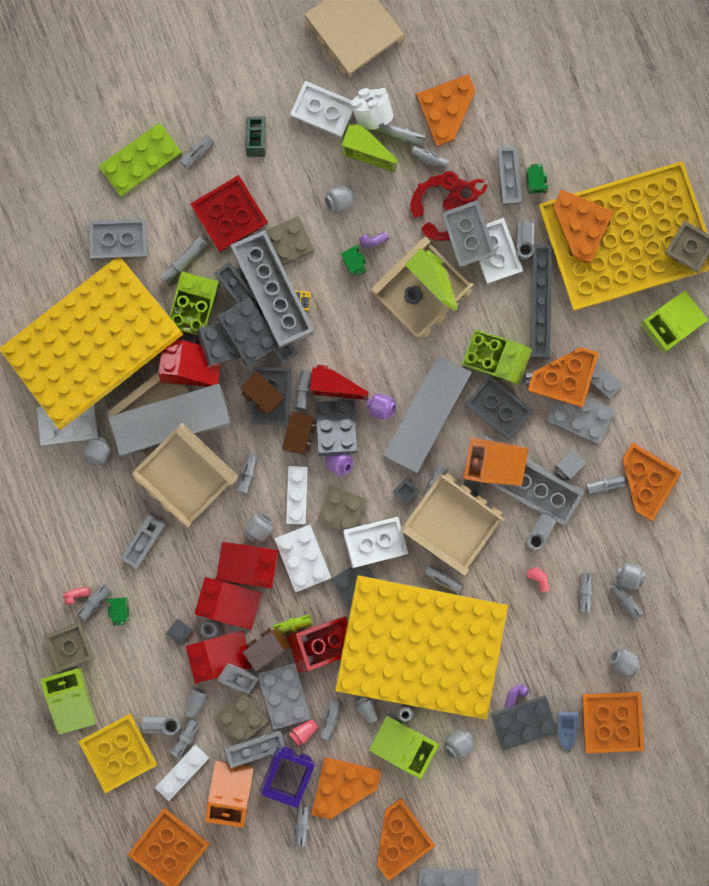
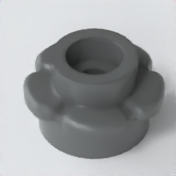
M411 286L405 289L404 299L407 302H411V304L419 303V300L423 297L418 286Z

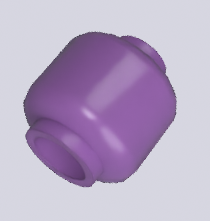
M376 393L372 398L368 399L366 408L369 409L371 417L388 420L394 416L396 402H394L391 396Z
M348 454L326 456L325 466L335 475L344 476L352 470L353 457Z

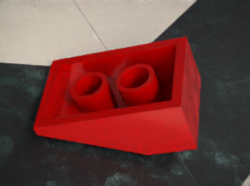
M175 340L161 351L158 372L160 383L202 387L213 386L219 383L221 363L208 366L201 345L184 340Z
M317 365V368L312 367L311 395L368 400V391L333 369H328L327 365Z
M222 542L216 580L273 589L279 550Z
M205 577L194 615L252 630L262 593Z
M346 616L286 636L291 645L290 649L298 673L307 672L341 659L348 624Z
M243 630L185 646L195 684L218 678L228 663L244 670L253 668L242 653L248 649Z

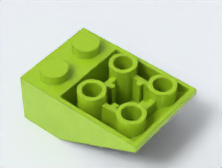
M181 271L169 316L180 331L198 335V328L208 326L221 284L219 281Z
M684 290L644 319L640 325L661 353L664 354L707 322L708 319L686 290Z
M474 329L461 365L520 385L532 349L523 344Z
M82 668L40 679L58 735L96 724Z
M386 716L369 751L411 775L422 779L439 743Z

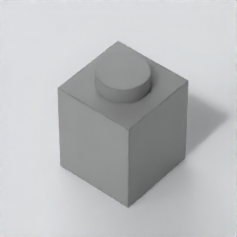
M571 450L555 466L557 469L556 473L563 480L565 478L570 480L586 462L574 450Z

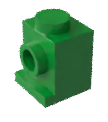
M532 164L526 171L528 194L547 193L549 187L544 185V183H547V172L543 171L542 164Z
M358 245L341 253V258L351 277L354 275L358 277L367 272L364 265L366 260L362 253L358 254Z
M128 597L106 599V603L111 605V607H108V618H112L113 626L125 625V621H130Z

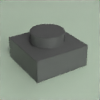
M407 478L393 490V493L405 505L419 492Z
M465 479L463 485L471 490L470 494L476 498L477 495L481 496L486 483Z
M177 618L166 635L179 645H182L193 629Z

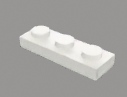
M288 466L286 524L306 525L308 467Z
M195 744L155 788L170 801L210 757Z

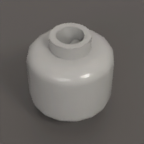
M344 185L337 186L327 191L325 197L326 206L329 210L339 213L352 206L354 194L351 189Z
M101 437L89 439L83 450L84 460L97 467L99 464H105L111 453V448L107 445L108 441Z
M263 513L253 515L245 525L246 537L252 542H264L273 531V521Z
M624 563L622 568L618 567L616 579H619L621 587L636 590L639 586L642 587L645 572L639 565Z
M626 649L614 651L611 655L609 662L614 672L624 677H630L638 672L640 664L636 654Z
M456 730L446 739L445 751L453 759H463L474 748L473 737L467 731Z

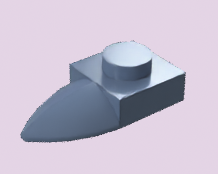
M558 712V739L565 751H568L576 740L578 712Z

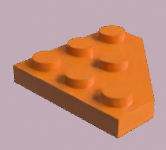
M469 74L416 93L436 147L454 141L476 92Z
M561 189L554 203L553 210L568 242L572 257L590 264L613 211Z
M579 347L534 371L527 392L583 408L599 352Z
M632 442L622 458V463L635 512L652 522L682 472Z
M324 757L311 815L332 819L377 790L381 770Z
M399 798L385 809L377 866L385 878L390 881L436 846L402 798Z

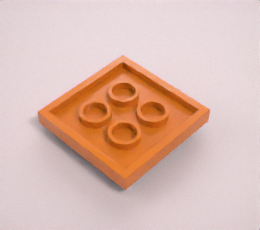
M641 692L582 694L585 753L644 751Z
M164 807L127 855L165 886H178L210 843Z

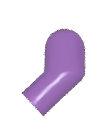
M384 231L372 238L364 234L359 238V241L362 243L361 246L367 248L377 246L387 241L389 237Z
M518 684L508 692L504 707L507 708L515 705L516 699L520 695L522 697L527 696L529 692L528 687L524 686V684Z

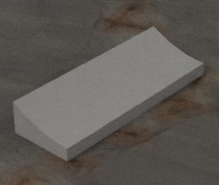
M261 231L230 245L278 347L281 348L290 343L313 336L314 329L266 231Z
M437 356L383 456L417 474L472 372Z
M219 384L108 417L120 457L158 447L181 423L195 435L231 425L223 390Z
M485 434L482 437L483 440L497 442ZM528 458L522 486L488 483L533 509L549 515L564 526H566L584 495V489L566 479L563 480L559 475Z

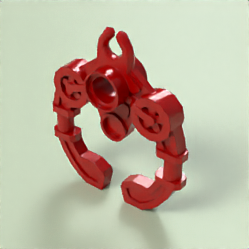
M447 171L433 177L430 176L429 180L422 184H417L418 188L415 190L410 202V211L414 218L424 215V206L421 203V198L427 194L425 190L432 186L436 189L441 185L445 190L450 191L442 203L443 209L448 211L477 201L478 197L485 193L488 185L484 184L481 190H477L476 184L484 183V179L477 178L468 182L458 178V175L452 171ZM463 190L471 191V196L468 199L461 197ZM430 222L421 228L424 235L431 240L450 241L447 230L439 232L436 226Z

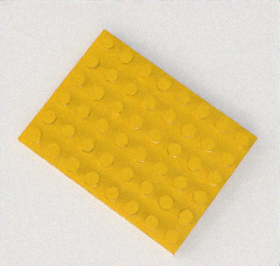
M683 161L574 193L578 197L613 211L590 264L572 257L568 242L553 210L556 199L538 204L573 312L709 271V255L699 272L696 273L664 254L684 220L708 234Z
M114 258L1 346L0 351L61 431L182 336L183 333L123 259Z
M357 575L335 691L487 720L508 605Z

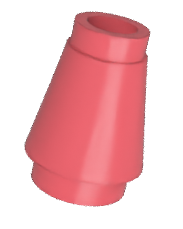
M310 719L292 729L289 736L299 747L307 742L318 729V726Z

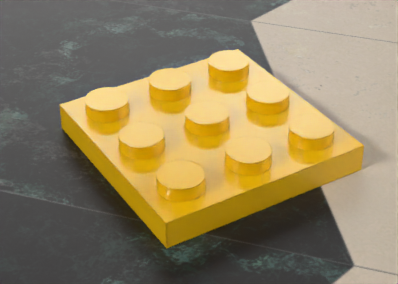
M131 713L78 741L105 793L158 765Z

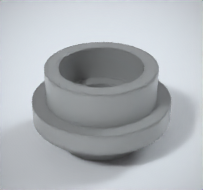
M206 620L200 625L199 631L203 638L212 639L218 635L219 627L215 621ZM207 626H211L213 628L212 633L206 632Z

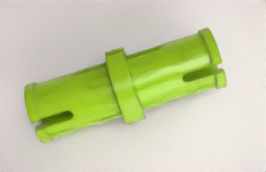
M310 614L294 619L292 617L288 621L274 624L273 630L278 627L283 634L292 631L295 633L301 628L313 626V621Z

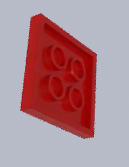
M239 175L190 203L220 253L228 249L230 245L243 240L268 225V221Z

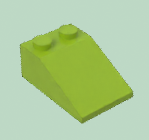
M349 124L342 143V155L396 173L397 159L364 126Z
M420 248L405 266L442 303L456 311L458 307L447 271L442 266L444 262L430 250L425 252Z

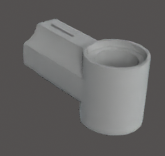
M530 221L518 222L516 252L520 261L529 260L534 253L535 223ZM520 248H528L530 254L523 255L520 252Z
M541 513L533 530L526 539L525 543L528 550L536 552L543 548L556 523L555 519ZM531 538L539 539V547L532 546Z
M143 716L142 733L174 735L182 729V722L178 717ZM170 720L176 723L175 731H171L168 728Z

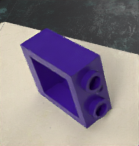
M277 747L259 791L262 796L298 808L315 764L311 760L312 757L307 754L301 753V755L293 753L294 750L288 747ZM281 758L306 766L295 795L270 786Z

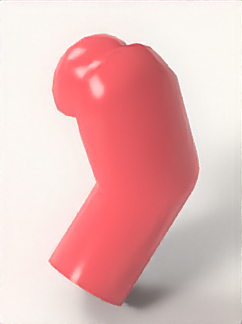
M536 567L527 570V577L538 581L540 592L550 591L546 573Z
M90 587L75 588L66 592L63 595L64 603L72 605L75 603L74 598L91 596Z

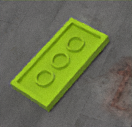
M159 122L98 166L120 197H122L182 155V152Z

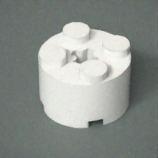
M385 88L361 89L358 92L359 95L351 102L357 124L364 126L366 130L377 129L379 124L384 123L386 125L393 119V110Z

